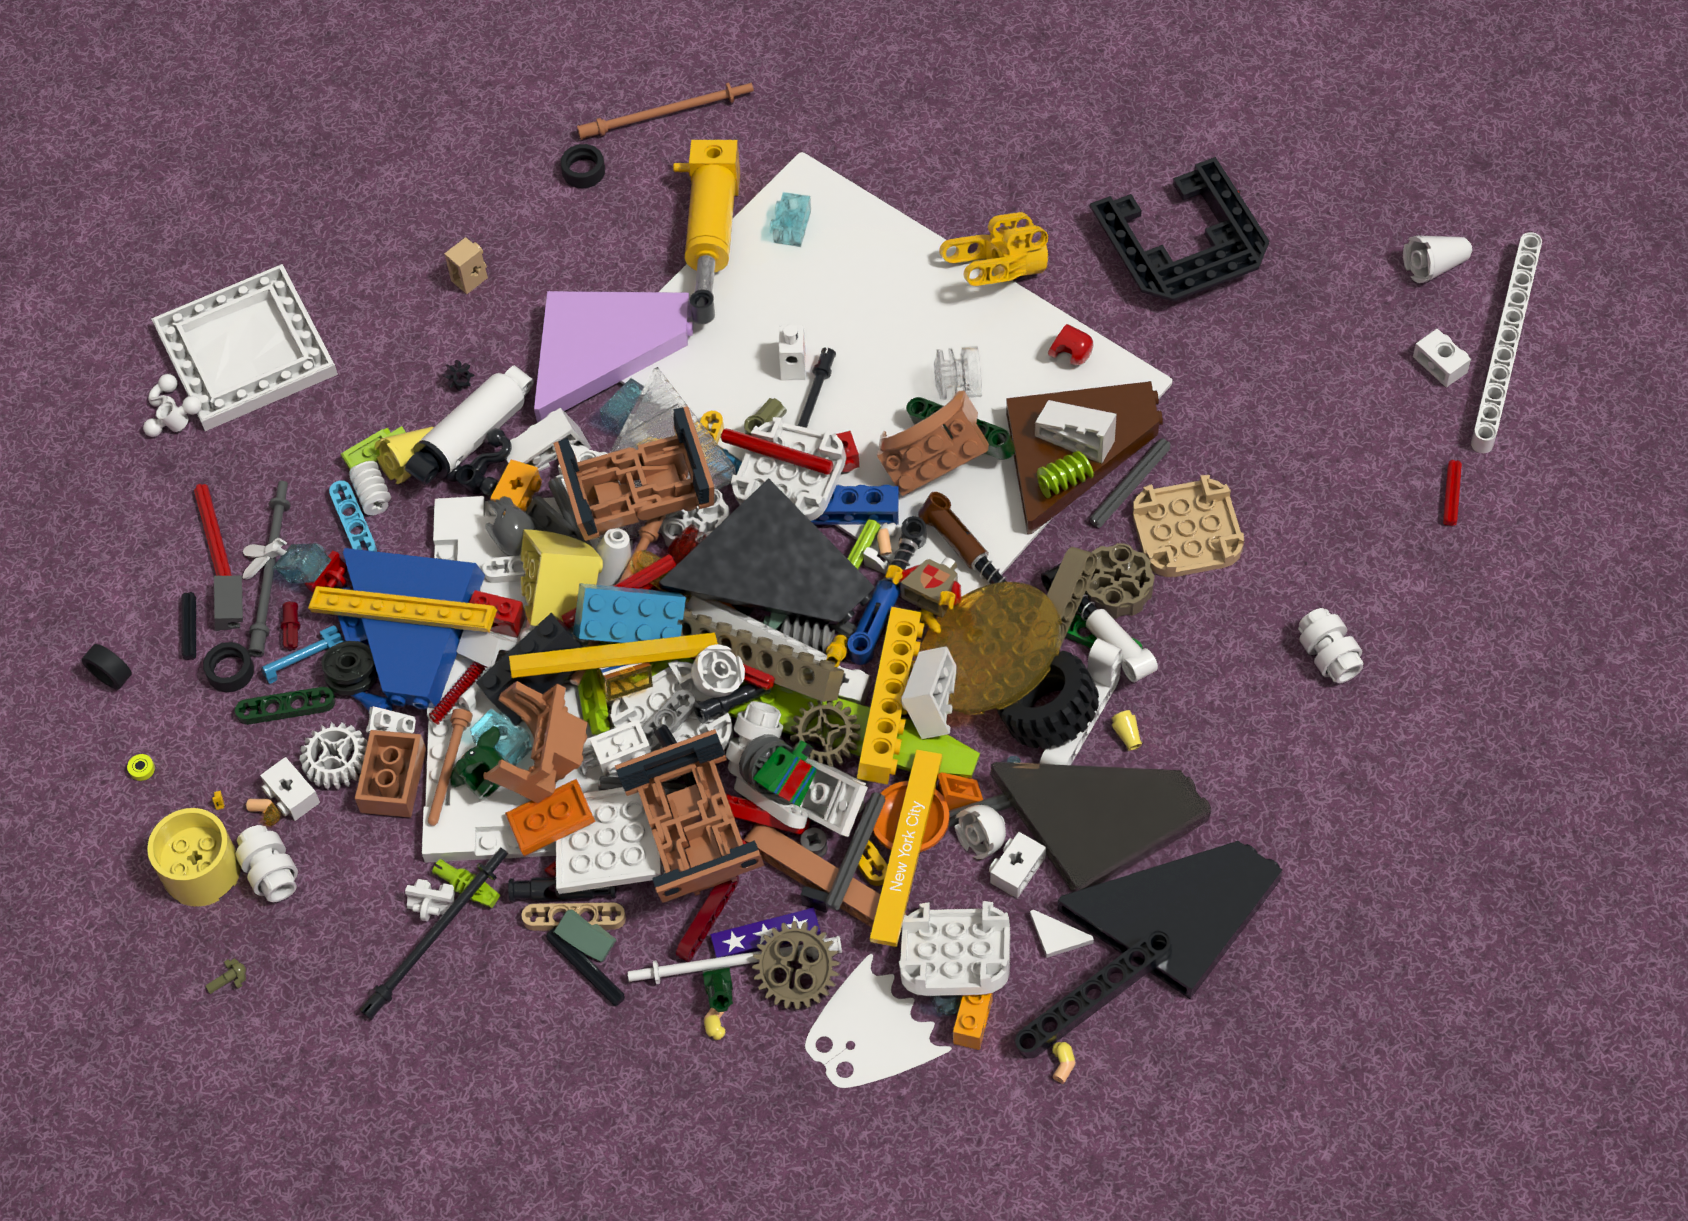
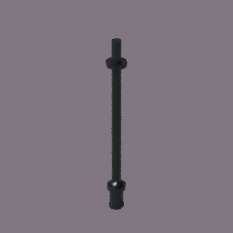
M822 348L818 363L812 369L815 378L798 423L800 427L807 428L822 384L832 374L831 366L836 357V352L831 348H828L827 353V348Z
M500 847L485 866L481 863L476 865L480 872L385 984L376 985L373 988V994L359 1008L365 1016L367 1015L370 1020H373V1017L386 1002L390 1003L393 999L391 996L393 995L392 991L483 883L488 878L495 881L497 877L493 872L509 854L506 850Z

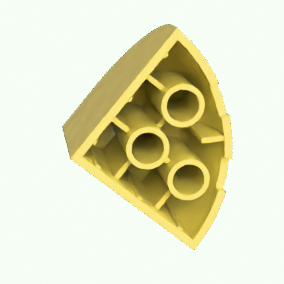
M523 530L521 561L523 562L525 576H521V592L528 603V606H524V611L529 624L537 626L550 613L563 622L562 615L577 606L579 583L597 584L598 573L602 572L603 560L593 547L581 540L558 533Z

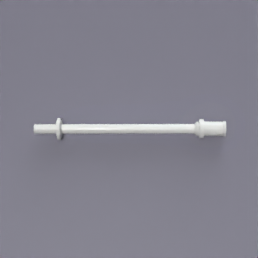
M840 936L824 939L825 942L834 941V944L829 948L830 951L842 953ZM798 945V956H800L803 945ZM792 946L780 948L781 954L785 957L789 956L793 951ZM811 947L807 950L806 955L813 957V959H818L819 952L815 947ZM762 951L660 967L655 960L653 961V968L628 971L629 982L655 978L657 985L660 984V977L757 963L760 960L754 958L753 954H761Z

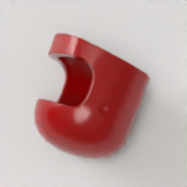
M1066 324L1051 345L1048 355L1056 359L1060 353L1066 352L1072 355L1070 364L1082 365L1092 353L1093 339L1087 333Z

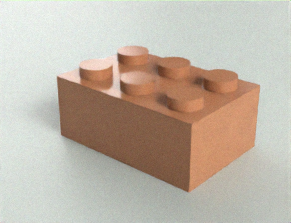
M370 730L355 796L360 813L411 818L426 752L421 734Z

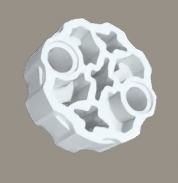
M714 488L713 506L699 509L697 505L696 509L691 511L683 509L666 514V518L659 531L665 539V544L674 552L681 551L688 555L730 515L729 507L725 504L722 493Z

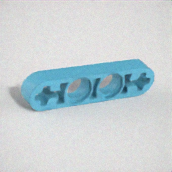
M346 481L334 482L330 486L329 493L352 549L362 550L360 542L364 541L368 551L377 552L375 542L351 486ZM339 490H343L346 500H341L338 494ZM346 508L356 509L354 514L350 516L343 515V511ZM356 526L364 528L360 534L354 535L350 533Z

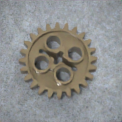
M797 921L792 922L791 929H789L786 923H782L781 932L773 927L771 928L773 937L763 935L767 942L766 945L757 944V947L762 952L761 954H753L754 958L760 960L759 964L752 966L753 969L760 970V973L754 979H762L763 983L758 988L759 990L768 989L766 998L776 996L774 1004L778 1005L782 1000H785V1008L789 1009L792 1002H794L795 1008L800 1009L802 1002H804L806 1007L810 1008L811 999H814L817 1003L821 1002L820 993L826 996L830 995L826 989L827 985L836 986L831 977L840 975L833 970V967L841 965V962L833 961V957L839 951H830L829 948L834 944V941H824L827 936L826 932L817 935L818 926L812 927L809 931L808 922H804L801 929L798 927ZM786 941L790 942L793 947L792 953L787 957L783 956L780 952L781 944ZM802 941L803 948L798 962L802 964V969L796 970L794 988L790 989L789 985L794 974V967H791L790 963L797 960L798 945ZM811 947H815L819 952L818 959L813 963L809 962L806 958V952ZM778 968H783L787 973V978L783 983H778L774 978V973ZM804 974L811 975L813 979V984L809 989H804L800 984V979Z

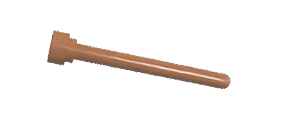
M454 709L450 721L453 731L428 817V823L431 826H435L439 821L462 734L471 725L473 714L464 709Z

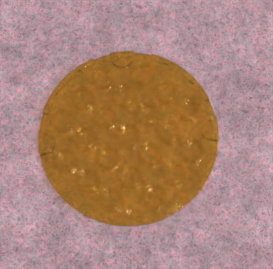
M1019 582L994 583L965 594L961 597V602L958 605L953 606V609L948 607L942 618L938 616L936 620L940 625L941 632L937 634L929 629L922 642L920 651L947 646L957 666L954 693L949 694L948 705H952V711L963 712L965 715L984 714L987 710L994 708L1002 709L1020 700L1044 679L1050 671V664L1054 657L1058 655L1061 647L1062 622L1052 601L1039 589Z

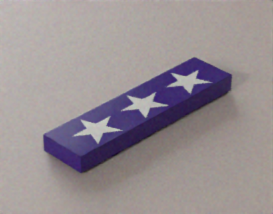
M810 908L710 934L716 958L760 951L757 944L766 945L767 943L763 935L773 937L771 929L773 927L781 932L782 923H786L789 929H791L792 922L797 921L798 927L801 929L802 924L808 922V930L810 931L812 927L818 926L817 935H820L821 931L815 910ZM786 941L783 942L781 945L788 944L790 942Z

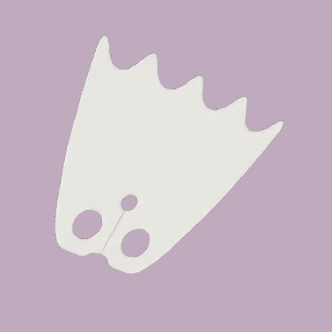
M873 954L868 955L836 991L812 1026L805 1043V1049L813 1060L825 1064L826 1076L835 1086L840 1088L860 1086L894 1076L933 1060L952 1049L950 1046H935L930 1042L929 1038L935 1025L934 1022H917L911 1018L910 1013L914 1004V998L898 999L892 995L893 974L876 976L872 973L871 963ZM826 1036L832 1040L833 1047L829 1052L822 1053L817 1050L816 1041L820 1037ZM848 1041H853L855 1043V1048L852 1050H848L846 1048V1043ZM839 1063H851L854 1068L853 1074L848 1078L840 1077L836 1072Z

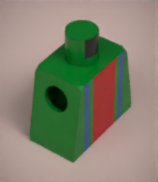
M802 740L799 741L793 752L788 751L782 746L778 747L753 779L771 792L800 807L817 772L816 768L806 761L814 748Z

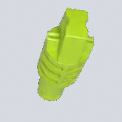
M439 859L436 862L442 869L436 866L432 869L434 875L453 885L454 891L459 894L464 891L476 876L464 868L456 869L443 859ZM485 881L470 900L493 908L500 894Z

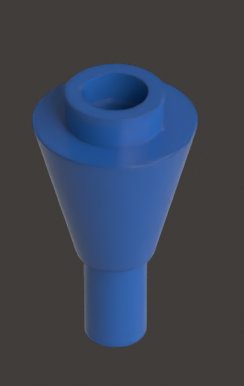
M365 692L350 695L360 701L368 711L373 706L390 711L393 709V704L387 697L366 694Z

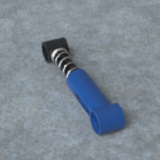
M916 516L908 517L903 521L901 526L902 534L898 543L899 549L894 552L895 558L890 561V565H896L902 570L910 566L909 560L914 556L913 553L923 547L927 540L926 524L923 519ZM912 531L919 532L917 535L909 534ZM884 578L878 581L872 593L873 597L869 600L854 634L848 639L849 658L853 663L864 665L873 659L874 648L890 616L891 607H894L901 592L898 588L901 582L894 584L892 578ZM858 646L866 647L863 651L855 650Z

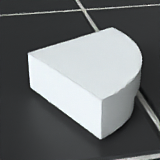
M867 547L863 553L864 565L885 574L889 566L888 561L883 562L877 557L878 552Z

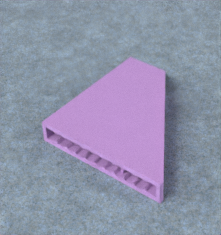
M547 291L534 405L537 423L546 418L549 413L559 408L565 411L688 346V336L693 335V322H690V317L692 316L689 293Z

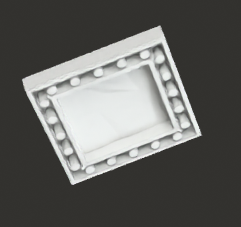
M283 264L152 318L155 329L188 397L195 396L202 403L201 410L197 415L205 431L338 375L335 364Z

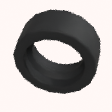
M578 144L570 147L561 157L562 175L565 181L572 187L589 188L595 186L605 175V163L601 151L595 146L588 144ZM579 160H591L596 163L592 170L585 173H577L570 170V166Z
M225 642L214 646L206 654L203 660V670L210 685L216 690L235 692L244 688L251 681L254 674V664L245 647L238 643ZM228 657L242 659L243 666L237 674L224 678L215 675L214 669L221 660Z
M94 644L81 659L82 664L93 676L113 689H120L132 675L130 668L120 657L99 644Z

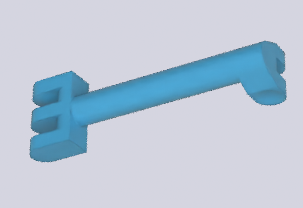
M336 626L320 631L322 640L262 666L261 672L266 676L267 682L271 684L277 681L276 671L324 649H329L338 643L345 642L342 640L341 634L338 633Z

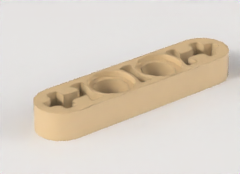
M618 903L530 904L523 909L521 914L525 927L533 931H550L554 927L557 928L559 922L553 920L554 915L561 911L566 913L567 910L571 909L579 915L585 911H591L594 913V918L588 923L591 925L598 924L604 930L619 929L626 921L624 908ZM598 911H602V921H599ZM616 911L618 916H616L614 921H611L609 916H611L612 912ZM545 912H548L549 922H546L545 920ZM533 913L538 914L535 922H531L529 918L532 917Z

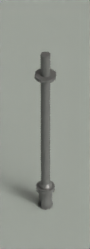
M286 481L278 482L276 498H272L268 503L269 507L274 510L268 544L280 537L283 512L288 511L291 507L290 502L285 500L288 487ZM270 557L265 564L256 623L251 625L249 629L251 639L248 653L254 657H262L264 655L266 637L270 633V629L266 626L276 557Z

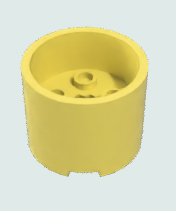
M199 808L181 809L163 818L153 829L148 841L149 860L166 891L181 904L194 907L213 904L219 901V898L226 894L233 885L235 886L238 881L241 866L235 856L236 849L223 823L213 813Z

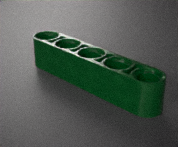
M916 397L907 403L906 410L915 425L944 406L922 397ZM977 419L976 424L989 443L988 451L984 454L1001 460L1012 457L1015 452V445L1008 431ZM943 424V427L947 431L950 438H953L947 426Z

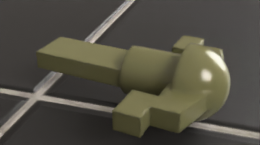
M235 958L231 961L229 959L224 961L226 967L231 969L205 985L208 992L211 994L236 979L234 981L236 987H242V982L246 980L245 966Z

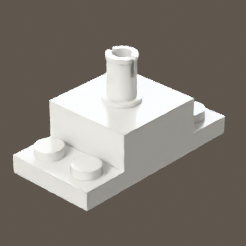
M808 757L806 761L813 765L817 772L800 808L808 813V818L841 835L849 836L857 814L864 807L863 799L868 788L865 786L866 783L834 767L819 763Z

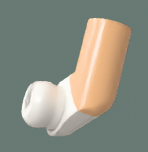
M895 523L882 524L877 534L881 556L892 554L889 536L897 535Z

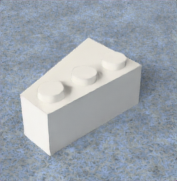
M559 408L549 413L546 418L537 424L530 426L527 431L518 437L511 439L512 450L506 460L508 463L512 459L538 467V471L550 467L549 462L558 459L554 442L568 438L572 445H582L588 449L591 446L580 427Z

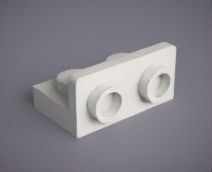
M638 719L589 738L603 775L617 773L615 765L651 752L650 745Z

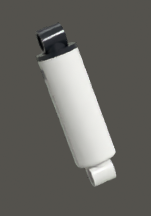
M515 365L509 368L505 374H493L415 444L414 455L408 460L405 471L423 485L430 483L434 477L445 478L487 440L486 437L490 430L494 428L499 429L522 408L525 400L524 396L531 390L534 380Z

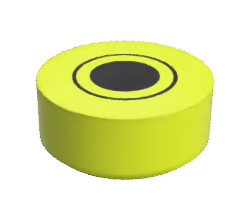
M138 754L129 760L127 769L133 779L144 781L153 775L155 765L148 755Z

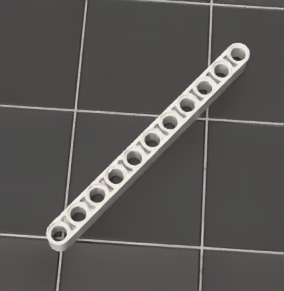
M1533 232L1522 235L1516 254L1471 441L1472 448L1478 453H1488L1492 450L1499 427L1542 245L1541 237Z

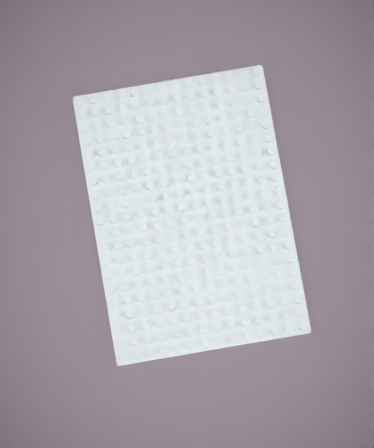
M801 152L732 219L729 262L723 270L714 273V319L707 324H698L690 317V322H693V335L688 336V346L625 378L620 383L671 417L674 416L673 409L688 406L696 430L704 413L717 411L723 417V429L728 428L745 434V420L749 416L755 415L769 398H776L786 408L787 413L782 417L784 423L798 426L815 378L812 369L818 363L822 348H827L826 353L828 348H831L836 352V357L831 366L832 374L822 384L807 428L826 432L827 429H830L836 434L851 431L859 453L860 467L850 472H842L837 485L896 486L877 457L879 440L883 431H886L887 437L914 426L906 410L907 403L913 398L922 397L945 406L951 401L956 392L965 391L978 412L977 419L1001 427L1009 433L1006 416V398L1151 381L1153 391L1157 390L1158 398L1160 399L1172 385V378L1012 280L980 286L970 285L964 278V270L971 262L980 260L959 263L945 261L939 253V248L946 239L819 161ZM956 246L948 248L946 256L954 255ZM686 264L659 292L689 293V297H691L695 292L697 271ZM972 270L970 279L978 277L980 270ZM1066 324L1087 333L1093 339L1092 353L1082 365L1070 364L1072 355L1066 352L1060 353L1056 359L1048 355L1051 345ZM781 325L804 326L806 341L805 380H781L779 359V328ZM794 356L788 357L789 363L797 361V358ZM713 420L712 423H709L710 432L713 423H717L716 420ZM721 438L717 444L718 448L727 449L729 454L740 462L743 461L747 452L746 449L721 441ZM983 453L904 496L899 492V525H896L897 535L889 536L892 554L881 557L889 562L895 558L894 552L899 549L898 543L902 534L901 526L903 521L908 517H919L918 511L931 492L942 493L950 500V509L989 552L987 559L989 561L992 560V565L996 569H1000L999 573L1001 575L1051 520L1033 534L1027 535L1014 456L1012 455L1008 459L1001 460ZM926 524V543L913 553L914 556L909 560L910 566H907L906 569L920 565L927 559H931L939 564L946 557L953 559L957 564V568L954 571L958 574V583L961 585V602L955 606L964 612H969L991 587L987 585L986 579L980 577L979 571L970 569L934 527ZM865 525L835 526L857 540ZM912 531L909 534L917 535L919 532ZM876 535L870 548L876 550L878 555H880Z

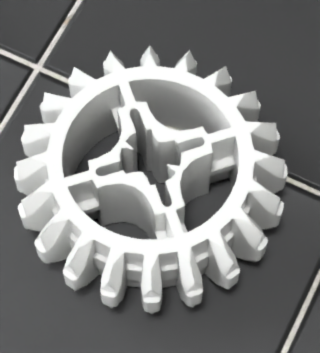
M331 722L330 728L327 729L321 725V731L318 733L312 730L313 738H305L306 746H301L302 755H300L302 770L306 773L307 778L311 782L314 781L318 787L324 784L328 790L332 784L338 790L341 783L349 787L350 779L358 782L359 777L357 773L361 774L368 743L363 738V734L359 730L356 731L352 725L346 728L342 722L338 727ZM323 749V753L319 756V760L316 762L317 755ZM354 750L351 760L347 763V758L351 755V751Z

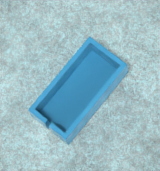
M579 583L573 634L579 639L619 643L679 637L682 632V624L678 620H683L686 597L678 592Z

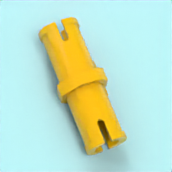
M844 635L835 636L833 642L826 649V660L834 662L835 667H839L840 661L847 654L848 640Z

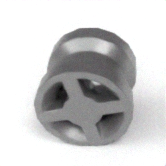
M809 828L803 832L800 839L801 846L821 858L824 857L828 849L826 834L819 828Z

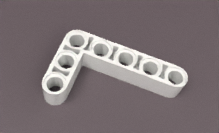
M1099 638L1094 642L1088 657V672L1099 693V706L1097 711H1094L1096 715L1092 722H1088V728L1083 733L1077 734L1076 739L1073 741L1068 740L1060 747L1054 745L1051 746V749H1045L1040 760L1041 766L1060 775L1067 773L1119 682L1122 659L1121 648Z

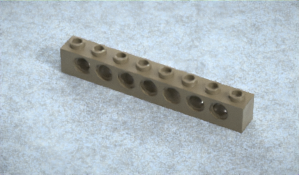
M684 608L683 620H678L682 624L681 636L715 633L719 645L732 649L730 652L736 657L739 656L743 664L772 675L775 678V684L822 702L838 700L844 670L835 667L834 662L815 660L813 654L806 652L796 653L791 646L783 644L777 646L772 644V639L753 637V633L743 629L734 630L729 623L712 622V617L701 614L696 616L692 614L691 609Z

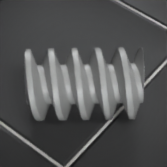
M786 616L780 631L820 652L823 650L824 654H826L828 645L833 642L835 629L832 632L829 631V624H825L823 629L820 630L819 622H815L813 628H810L809 620H806L803 626H800L799 618H796L794 623L790 624L789 616Z

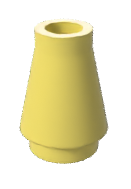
M1130 710L1114 715L1111 718L1113 722L1112 727L1124 742L1128 751L1141 747L1142 742L1139 736L1136 716L1132 715Z

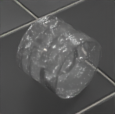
M978 346L961 347L960 358L955 359L953 349L948 348V359L944 360L943 350L936 349L934 379L940 400L947 399L946 389L950 388L952 398L958 388H963V391L966 392L969 398L982 397Z

